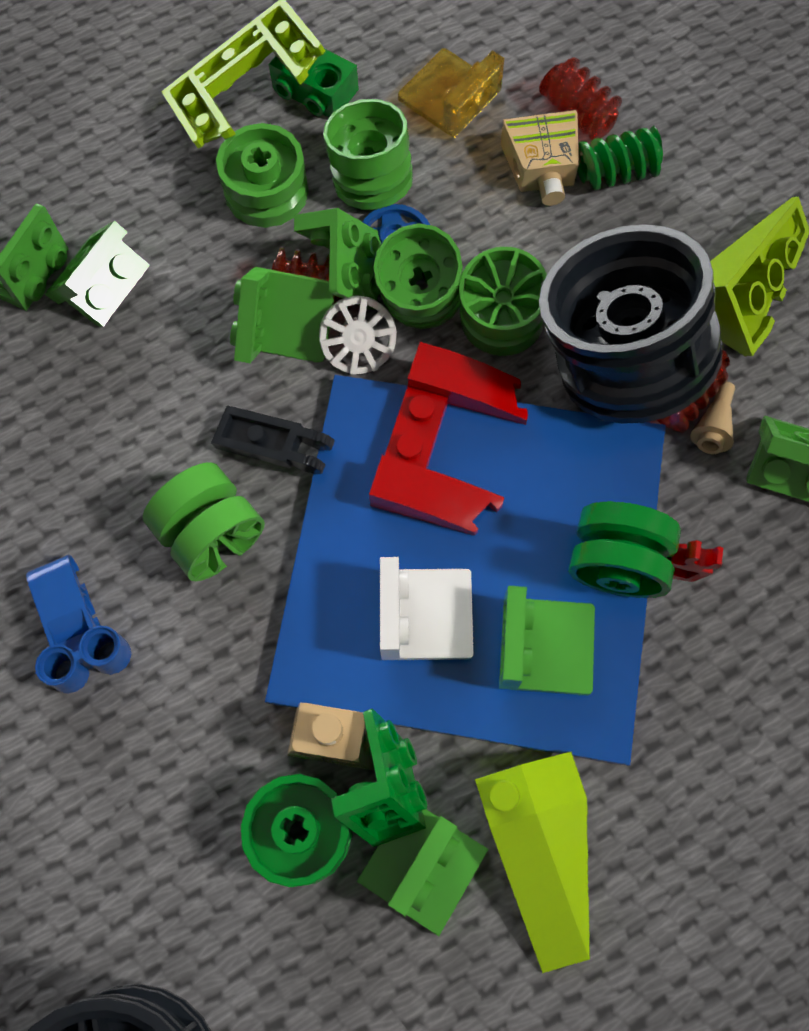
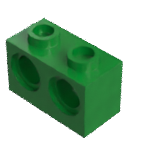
M327 49L313 63L307 72L309 74L301 85L289 73L276 55L268 64L272 87L275 92L285 100L292 98L302 103L315 116L324 115L329 118L334 111L349 103L359 90L357 65Z

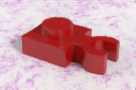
M698 540L690 541L687 544H679L675 555L667 558L674 566L673 579L694 582L713 574V569L722 566L723 547L702 549V542Z

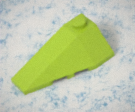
M799 196L790 198L710 261L714 274L716 290L715 312L721 329V340L745 357L753 356L770 334L775 320L772 316H767L773 299L783 301L787 290L783 286L784 270L796 268L808 238L809 226Z
M572 752L521 764L475 779L490 830L542 973L590 960L587 795Z

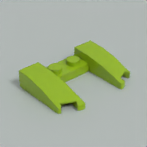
M278 0L161 91L197 148H201L205 143L221 137L227 139L236 135L213 98L220 92L228 90L238 78L251 68L259 66L272 52L300 85L308 77L309 74L307 72L316 59L324 54L325 49L286 0Z

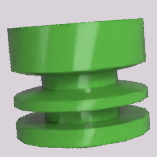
M361 99L347 103L331 114L325 123L323 137L337 196L347 205L361 210L381 209L393 205L405 197L412 186L413 167L409 151L408 124L403 112L390 102L379 99Z
M418 223L403 226L386 237L377 250L373 268L377 287L384 305L392 317L406 326L419 329L438 327L453 318L460 308L459 284L463 273L460 250L451 236L436 226ZM424 279V282L428 284V288L421 290L417 285V281Z

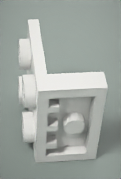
M380 557V652L382 660L471 659L473 657L471 571L469 569L399 570V557Z

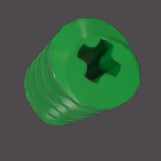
M653 125L650 129L639 128L635 133L625 131L620 137L612 134L606 137L605 141L602 138H594L590 145L588 142L581 141L578 143L579 163L577 173L581 182L589 181L594 191L600 189L601 178L603 177L609 188L614 187L616 174H619L623 184L630 182L631 171L634 172L636 179L641 181L645 178L647 167L652 177H658L663 160L661 135Z

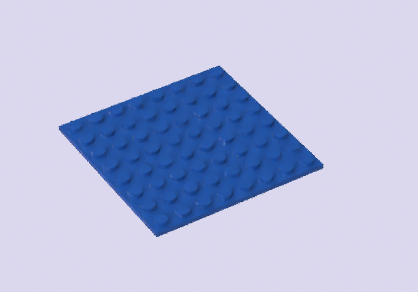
M334 375L322 433L332 437L335 442L330 451L318 450L317 458L325 463V468L321 475L313 474L265 703L297 708L300 703H309L357 712H364L373 708L385 721L390 720L395 726L556 754L572 752L574 757L630 766L647 598L618 596L598 591L574 580L568 573L575 545L583 543L576 535L580 513L584 506L595 502L613 501L637 504L657 510L665 425L650 422L620 424L600 420L584 412L517 402L518 408H527L528 419L526 425L448 404L427 469L459 479L504 497L502 508L497 513L487 506L472 521L478 527V532L475 535H470L370 506L369 493L382 455L385 456L407 385ZM380 557H399V570L469 569L471 571L473 657L471 659L382 660L380 652ZM508 586L527 587L526 599L590 603L595 606L593 692L590 695L499 689L503 601Z

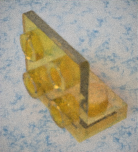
M442 48L398 92V101L455 139L501 91L505 58L492 50L481 62L477 61L472 66L448 49Z

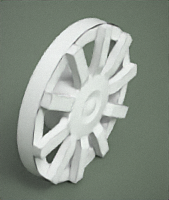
M351 296L339 300L327 310L320 323L319 342L325 357L334 367L346 373L356 375L377 371L392 355L396 344L397 331L391 314L381 303L369 297ZM360 304L358 317L352 318L347 306ZM367 305L378 310L369 321L365 320ZM340 310L346 319L343 325L331 320ZM384 316L389 328L373 330L372 327ZM329 326L341 332V336L326 339L327 327ZM389 335L387 346L375 341V337ZM343 343L344 347L334 357L330 353L328 346ZM371 347L383 352L376 360L373 359L369 351ZM349 351L353 352L351 366L340 362ZM359 353H364L369 364L358 366Z

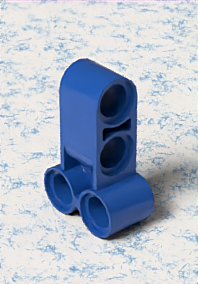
M69 554L26 573L28 586L50 645L37 657L35 664L36 675L40 681L61 693L68 694L77 692L88 681L89 669L95 668L103 674H116L126 668L131 658V648L128 642L112 628L100 625L97 617H92L96 612L85 583L81 585L76 575L79 567ZM108 642H114V650L111 655L106 659L99 660L98 653L100 648ZM70 660V671L63 678L56 679L57 668L63 662Z

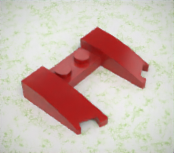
M419 342L408 375V386L385 456L382 455L369 493L370 506L475 535L478 532V527L472 521L487 506L497 513L502 508L504 497L427 468L448 404L526 425L528 419L527 408H518L514 389L521 388L520 379L478 360Z

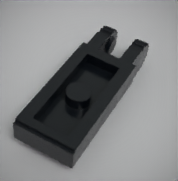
M228 405L225 408L211 444L216 449L290 469L293 466L304 472L321 475L325 468V463L314 456L298 453L300 444L302 442L312 448L330 451L335 441L325 433L304 428L301 423Z

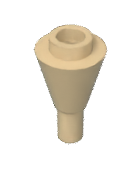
M723 381L719 383L714 402L710 404L691 432L690 438L692 442L705 453L717 454L728 451L733 446L732 408L730 405L735 386L731 382Z

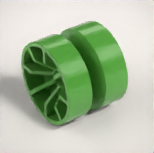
M495 247L478 254L465 267L459 284L460 321L465 336L478 349L493 355H513L531 347L541 335L544 323L540 312L539 297L542 283L547 273L542 264L533 255L519 248Z
M211 462L192 466L173 477L156 492L143 513L144 524L162 546L171 547L170 554L172 559L185 575L195 582L213 577L227 567L220 558L217 549L221 544L226 545L234 554L241 556L254 545L265 526L263 518L246 498L236 496L237 489L217 464Z

